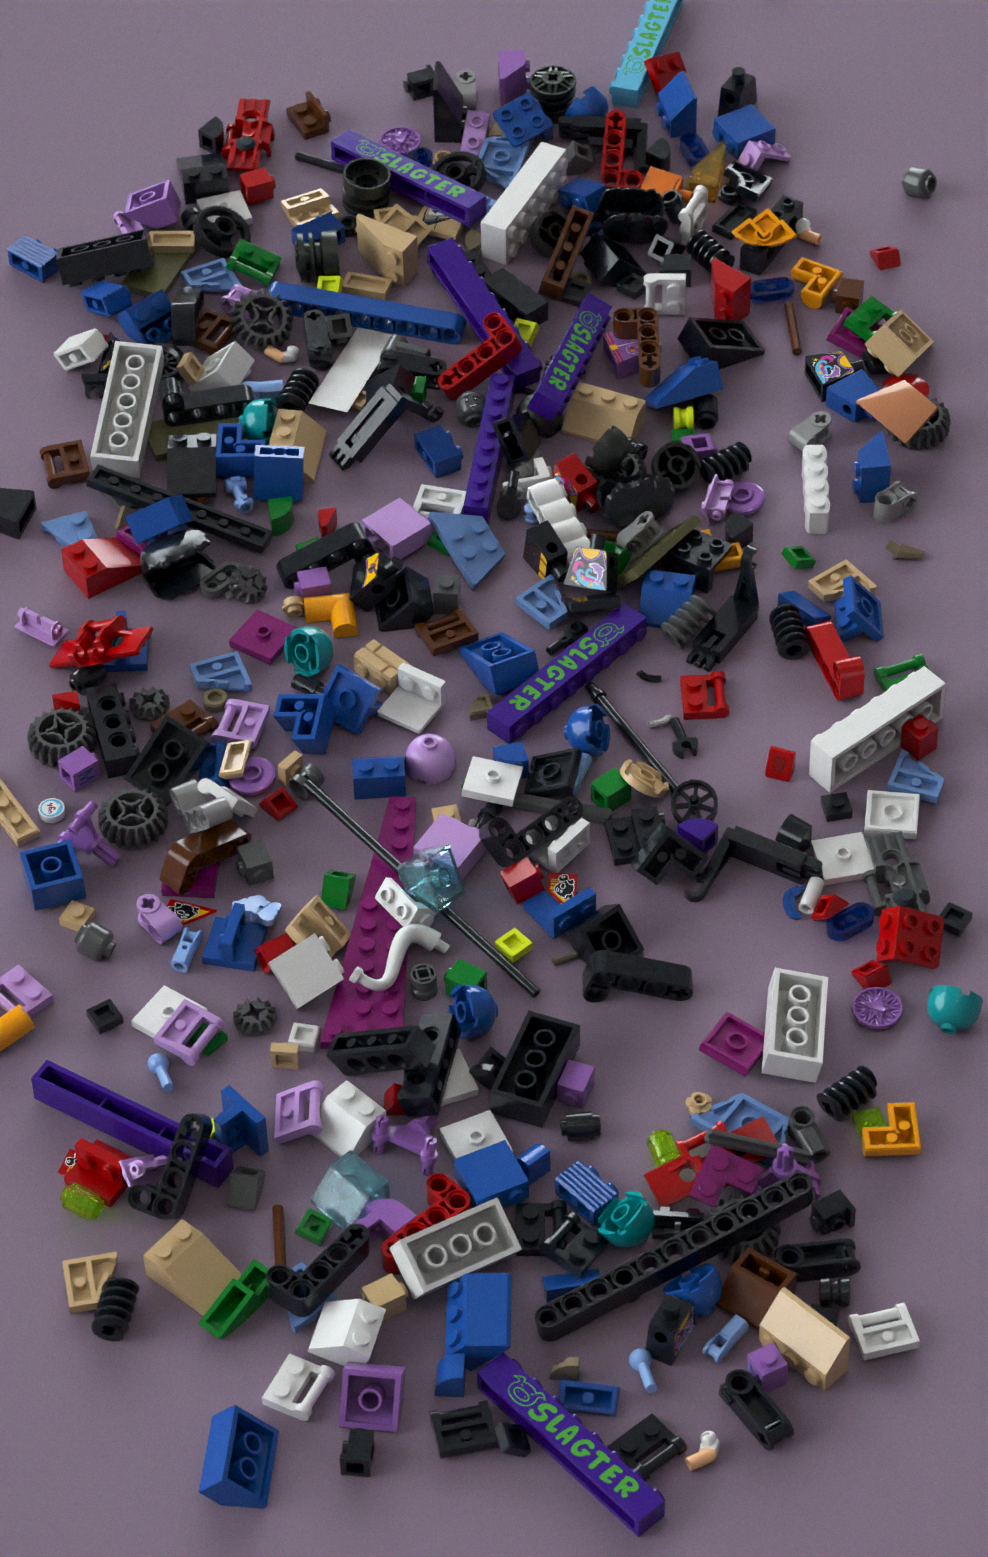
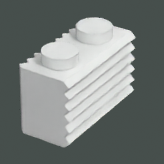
M94 328L69 337L54 352V356L64 370L68 371L94 362L108 348V343L104 336Z

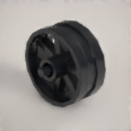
M691 779L682 782L675 788L671 797V811L678 824L688 820L691 814L702 819L701 810L710 812L711 814L705 819L714 821L718 810V798L715 790L708 783L702 780ZM694 788V794L690 796L684 792L685 790ZM698 789L708 793L700 798L698 796ZM678 795H681L688 802L675 804ZM713 798L714 807L702 804L708 799ZM688 808L683 818L676 811Z

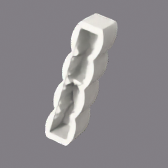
M805 445L803 448L802 478L805 529L808 534H826L829 530L830 501L828 467L826 465L827 451L824 445Z
M554 478L528 487L527 500L539 523L548 520L567 549L566 568L568 569L575 548L577 546L589 548L590 541L586 537L587 530L585 525L576 518L577 512L572 503L569 504L566 499L564 486L559 484Z

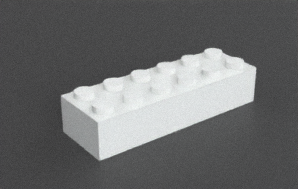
M544 142L540 143L481 221L482 258L507 265L510 259L516 256L519 247L527 241L533 221L539 215L548 211L551 204L555 203L558 198V189L568 184V177H566L568 166L566 149Z
M115 341L90 455L92 471L99 464L127 476L140 478L164 366L162 346Z
M924 666L918 671L910 673L906 679L898 684L892 685L880 696L872 698L869 703L860 709L854 710L842 721L834 723L831 728L822 734H817L811 740L809 776L831 793L900 747L902 725L920 713L934 723L942 719L946 683Z

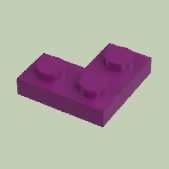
M711 1145L688 1197L711 1208H715L725 1184L752 1195L764 1168L718 1146Z

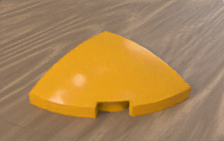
M769 208L765 209L753 220L749 217L732 231L736 238L753 246H779L797 237V234L783 219L779 220Z

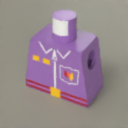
M613 332L604 333L603 352L617 380L638 373L637 339L623 340L616 338Z

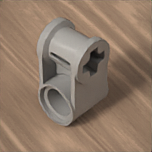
M461 70L456 74V86L464 97V106H468V109H477L476 75L471 70Z
M823 411L813 413L809 418L791 429L788 435V442L802 452L805 445H823L828 442L832 436L829 429L832 421L831 416Z
M901 481L894 482L891 486L876 494L873 512L874 519L884 524L892 522L902 514L912 510L918 502L919 495L916 492L907 490Z
M646 511L619 532L617 544L632 552L631 558H638L654 543L660 541L664 537L666 530L654 520L652 512Z

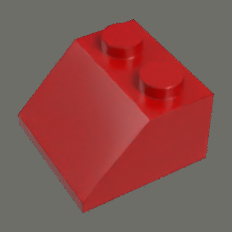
M714 258L711 270V300L714 317L716 319L741 321L750 313L751 277Z

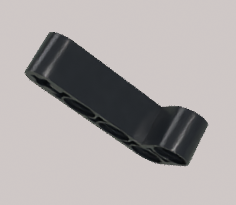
M203 286L178 288L171 304L173 346H198L197 320L204 306Z
M173 377L165 378L159 384L164 421L171 427L236 418L243 415L247 405L255 400L252 387L246 384L182 393L179 380Z
M354 522L280 559L276 569L283 585L287 589H294V582H298V571L326 567L329 572L352 559L359 563L376 554V551L363 526L360 523Z
M569 797L556 804L517 833H515L504 818L496 817L480 827L479 837L499 866L510 867L578 820L583 814V805L578 799ZM568 809L569 813L567 816L562 817L560 814ZM545 820L551 824L552 830L546 827ZM491 826L497 830L498 837L492 833ZM526 834L531 837L532 844L526 840ZM506 848L512 851L513 858L507 855Z
M608 950L594 952L582 975L583 997L588 1002H601L605 1000L611 988L675 1001H685L693 995L692 970L688 966Z
M190 1113L182 1118L159 1186L150 1184L133 1186L127 1195L128 1203L132 1208L164 1220L177 1219L184 1214L213 1128L212 1120L207 1115ZM194 1122L199 1126L198 1131L197 1128L193 1127ZM186 1146H189L191 1149V1157L188 1160L183 1156V1150ZM177 1173H180L182 1176V1183L179 1187L174 1183V1177ZM143 1190L148 1194V1200L145 1204L140 1200V1194ZM167 1200H171L173 1203V1210L170 1214L165 1210Z
M362 1224L348 1226L301 1274H298L288 1266L280 1264L269 1268L266 1275L269 1298L298 1317H306L312 1314L369 1256L370 1233L368 1228Z

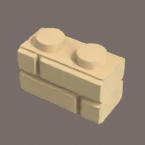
M374 639L366 644L365 648L362 647L354 654V670L356 674L363 678L366 677L390 695L398 687V667L402 663L411 666V664Z

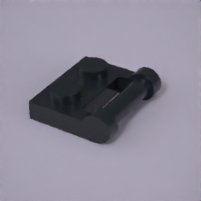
M555 1200L551 1203L516 1204V1238L522 1250L516 1253V1256H544L539 1250V1245L545 1239V1217H553L554 1233L562 1224L564 1215L567 1214V1203L565 1201ZM563 1239L557 1245L558 1248L564 1250L567 1247V1242Z
M568 1212L563 1217L562 1224L557 1230L540 1243L539 1250L544 1256L580 1278L606 1249L609 1241L600 1233L582 1223L576 1213ZM569 1232L577 1235L564 1250L558 1248L557 1245Z
M487 1400L478 1402L476 1406L440 1413L438 1410L429 1412L440 1459L498 1447V1439ZM475 1417H481L480 1419H475V1420H470V1421H465V1422H460V1423H455V1424H450V1425L442 1426V1424H445V1423H450V1422H455V1421H460V1420H465V1419H470V1418H475Z
M651 1413L609 1444L608 1449L616 1451L631 1470L635 1469L642 1475L645 1482L650 1478L649 1475L676 1454L681 1455L687 1451V1445L681 1437L675 1436ZM663 1444L667 1445L666 1448L643 1465L638 1464Z

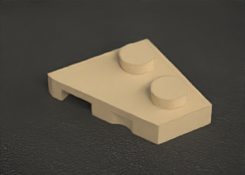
M847 559L808 581V588L823 602L838 600L844 596L843 579L850 575L871 594L877 593V585Z
M117 1252L62 1261L70 1314L97 1309L102 1286L106 1280L112 1278L118 1263Z

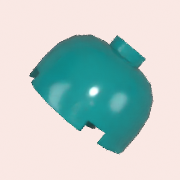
M256 399L250 402L244 409L243 415L239 416V423L243 424V432L248 440H265L266 445H269L277 413H274L273 407H278L274 399Z
M304 626L290 631L291 634L284 641V652L288 664L292 663L297 668V670H293L296 674L300 673L305 677H312L328 668L333 659V646L329 636L322 629L314 626Z
M934 986L933 991L929 990L927 1012L934 1024L941 1027L942 1032L956 1034L957 1031H963L972 1027L977 1021L983 1004L981 996L970 991L969 996L962 994V988Z
M638 1191L624 1193L627 1197L620 1201L617 1197L613 1199L603 1209L598 1218V1223L601 1225L598 1231L616 1247L631 1248L641 1245L648 1240L655 1223L653 1209L648 1200Z

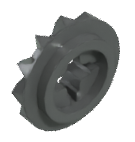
M251 565L240 566L232 572L229 578V588L232 595L238 601L245 604L259 602L265 596L268 588L266 586V577L262 576L260 569L256 570ZM252 578V579H253V583H252V586H253V587H250L249 589L247 588L246 590H244L245 585H246V582H245V581H248L249 579Z
M154 686L150 690L142 688L141 692H134L133 697L129 699L131 713L143 720H153L163 716L170 706L169 696L165 695L163 689L156 690Z
M259 997L256 1001L247 999L244 1004H238L236 1011L233 1012L234 1025L239 1031L248 1035H260L269 1031L275 1025L277 1019L275 1007L270 1005L269 1000L263 1002ZM252 1011L255 1012L257 1015L259 1014V1021H257L256 1018L251 1016L250 1013Z

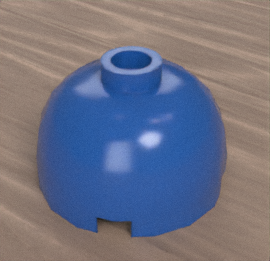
M592 86L583 92L585 94L583 98L579 99L577 97L565 113V116L574 117V115L606 116L609 104L603 93L596 86Z
M598 704L587 705L572 712L567 725L564 727L565 739L568 740L572 748L578 747L581 752L587 753L590 756L604 755L602 750L607 751L610 742L609 724H604L603 717L607 716L604 708Z
M464 984L455 986L450 997H454V1003L448 1006V1013H453L461 1029L460 1039H472L485 1035L490 1031L498 1016L497 1003L494 1002L488 990L478 985Z
M713 1264L695 1266L690 1269L691 1274L684 1278L680 1274L671 1279L663 1288L665 1295L670 1294L691 1303L694 1306L695 1316L698 1315L699 1318L710 1315L714 1311L713 1307L722 1296V1281Z

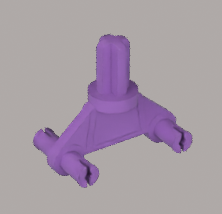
M89 801L83 810L76 812L74 815L75 820L67 828L66 832L59 834L57 840L62 842L71 839L75 849H83L88 855L92 852L106 864L113 866L120 858V855L101 840L103 838L101 834H97L91 815L98 808V805L94 801Z
M378 1115L376 1127L372 1130V1139L374 1140L373 1152L383 1154L385 1152V1142L390 1141L419 1154L420 1160L423 1162L421 1173L425 1174V1176L432 1175L433 1165L438 1159V1152L436 1151L437 1139H433L430 1136V1130L438 1122L439 1117L437 1115L420 1116L418 1119H412L407 1125L387 1126L388 1117L384 1118L385 1115Z
M787 1143L781 1145V1148L777 1149V1158L772 1162V1167L762 1172L752 1195L791 1174L803 1172L812 1179L813 1192L817 1201L821 1198L819 1191L820 1175L815 1171L813 1160H809V1165L799 1166L794 1159L793 1147H788Z

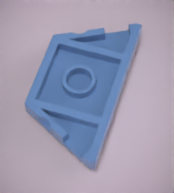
M505 135L485 138L478 156L485 166V179L506 190L524 166L533 139L515 148Z
M442 512L429 513L428 520L470 589L475 590L479 582L492 572L493 567L498 566L504 559L505 552L483 516Z
M740 1093L731 1097L726 1102H720L711 1106V1111L700 1116L697 1113L693 1114L690 1117V1125L704 1132L716 1126L715 1123L721 1120L727 1131L731 1132L764 1116L777 1142L784 1144L787 1138L789 1118L746 1094ZM766 1158L760 1161V1163L767 1167H772L774 1159Z

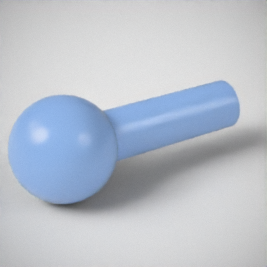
M155 1053L148 1060V1068L152 1073L157 1074L163 1090L171 1092L174 1086L167 1071L170 1065L169 1059L162 1053Z
M635 1349L629 1356V1364L633 1369L639 1371L646 1392L654 1393L657 1390V1386L650 1370L652 1356L646 1349Z

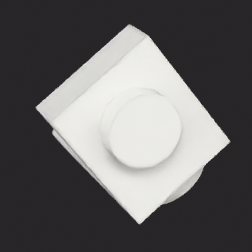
M543 457L534 459V476L519 479L516 492L518 500L527 499L528 487L553 479L551 467L546 466ZM508 481L502 484L503 495H506Z
M389 877L385 878L375 896V899L403 927L412 923H419L430 927L439 910L433 902H415Z

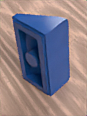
M796 591L778 594V606L787 603L795 605L799 609L802 623L806 626L827 622L831 619L830 614Z
M221 740L213 744V749L199 768V781L207 778L219 786L230 788L228 779L224 780L218 776L227 746Z
M599 1269L587 1270L580 1278L572 1273L543 1276L542 1283L546 1302H551L600 1276Z
M561 1380L559 1400L568 1411L616 1416L620 1387Z

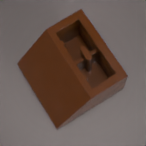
M747 1247L732 1266L722 1287V1296L715 1306L733 1316H740L750 1326L760 1330V1323L779 1291L785 1287L795 1295L797 1274Z

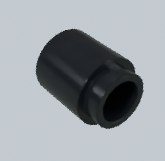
M669 190L662 195L664 211L671 223L681 224L682 222L678 219V215L682 209L686 208L687 204L680 193L676 190Z
M707 394L696 397L694 400L695 422L699 428L705 430L712 429L718 422V399L714 395Z
M102 664L81 667L69 675V686L72 691L85 695L87 688L97 687L104 683V679L107 678V671Z
M592 1111L566 1113L565 1119L560 1120L561 1136H567V1141L594 1139V1136H601L599 1113L592 1114Z

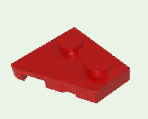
M679 51L649 58L644 61L657 98L658 93L679 72H687Z

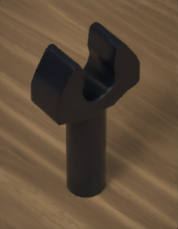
M672 718L670 724L677 738V741L672 743L674 755L684 759L683 748H689L692 755L696 756L698 752L697 738L687 737L679 718Z

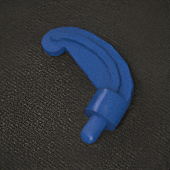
M796 885L784 893L783 907L786 914L792 919L798 920L801 918V913L795 912V897L801 895V892L806 889L805 885L800 887Z

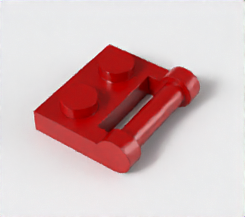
M714 671L709 675L680 676L684 720L725 718L729 715V705L725 699L724 684L726 683V675L724 672ZM707 687H714L715 706L708 705Z

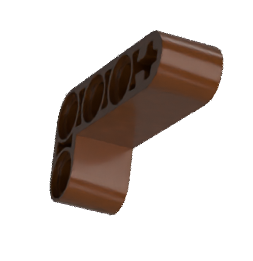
M650 307L617 309L613 314L614 336L623 340L637 339L639 382L646 388L658 386L660 383L661 362L657 311Z
M228 820L178 840L167 853L160 874V881L179 895H185L193 887L199 870L238 854L237 846L250 843L251 834L232 820Z

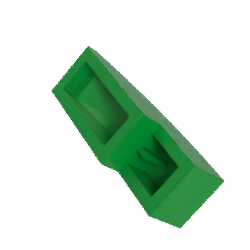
M253 1259L238 1280L233 1278L198 1324L220 1340L231 1334L269 1297L266 1279L269 1269Z

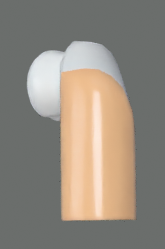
M800 218L795 225L799 239L819 245L822 235L811 231V223L808 219Z
M268 345L267 349L264 350V354L277 363L295 362L299 358L298 354L300 352L299 348L293 345L288 346L287 351H280L271 345Z
M713 1431L703 1432L700 1436L702 1442L699 1452L685 1458L690 1471L705 1466L716 1459L720 1444Z

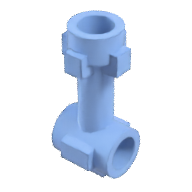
M235 476L225 479L224 489L226 494H234L237 499L234 501L235 508H238L242 514L251 512L253 500L244 494V491L247 490L245 478Z

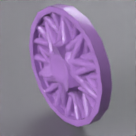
M403 126L386 130L379 139L381 145L403 156L416 152L421 145L420 134L412 128Z
M735 482V490L731 500H728L729 505L726 512L730 514L738 512L742 516L757 512L765 502L763 489L752 482Z
M248 757L243 777L228 779L231 788L238 794L246 796L259 795L273 786L276 780V770L273 764L264 758Z
M866 988L860 991L853 999L852 1012L854 1018L867 1028L877 1030L890 1028L897 1024L902 1017L903 1005L901 999L895 992L887 988Z

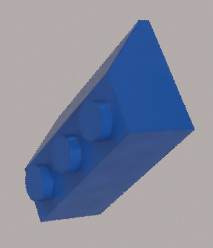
M466 1273L448 1284L446 1292L445 1357L451 1354L465 1353L466 1369L472 1371L511 1348L512 1275L509 1273Z
M233 1405L212 1416L199 1493L224 1506L260 1509L267 1507L279 1430L237 1405Z

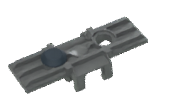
M902 831L866 836L865 840L874 869L864 872L862 877L868 885L874 904L872 907L874 915L881 916L882 909L903 906L927 913L925 904L930 902L927 884L920 863L912 861V858L909 856ZM887 859H896L899 863L897 865H888L885 861ZM878 883H885L886 887H891L892 893L885 894L884 901Z

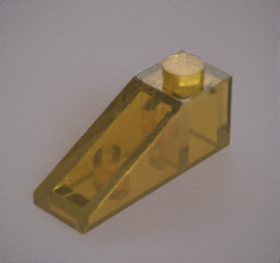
M721 142L692 169L691 177L686 178L685 190L694 191L698 185L705 186L708 189L709 203H716L726 161V142Z

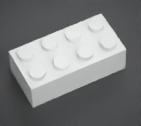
M781 968L774 969L768 986L762 1061L763 1074L816 1083L823 1064L828 977Z
M498 1197L403 1238L390 1247V1251L413 1300L450 1284L466 1273L478 1272L522 1250Z

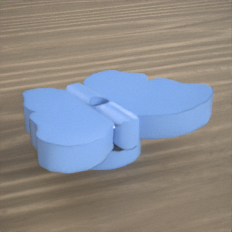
M262 895L249 896L248 899L243 898L232 902V908L234 903L245 904L246 916H250V921L264 926L274 925L277 916L281 912L280 903H271Z

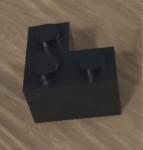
M661 822L633 859L631 865L641 875L655 885H658L672 865H675L694 879L709 857L701 849Z

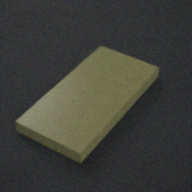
M164 228L158 229V231H171ZM198 241L195 243V253L200 247ZM154 253L153 266H150L149 270L137 272L135 269L129 271L120 285H125L130 293L145 297L160 289H163L167 296L180 277L181 271H184L195 253Z
M239 417L177 427L168 426L164 419L151 423L148 445L156 462L165 460L168 453L169 435L179 433L185 435H197L200 433L218 434V423H239Z
M693 515L671 528L660 541L654 543L617 576V590L640 577L701 522L697 516Z

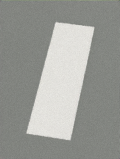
M358 327L309 401V404L348 412L365 386L366 381L379 364L381 352L392 335Z

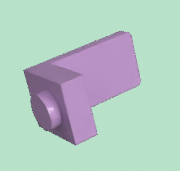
M481 110L467 111L460 151L471 152L479 156L487 130H490V113Z
M762 140L758 142L748 141L737 162L758 171L765 158L790 161L791 156L781 144H768Z

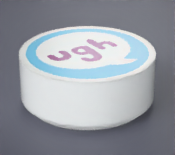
M49 798L42 801L39 805V816L45 823H57L65 816L64 803L59 799Z

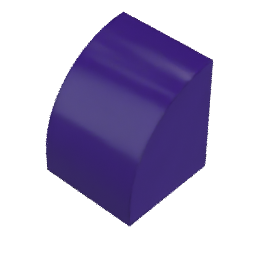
M694 818L680 823L677 826V833L706 854L718 843L719 825L707 819Z

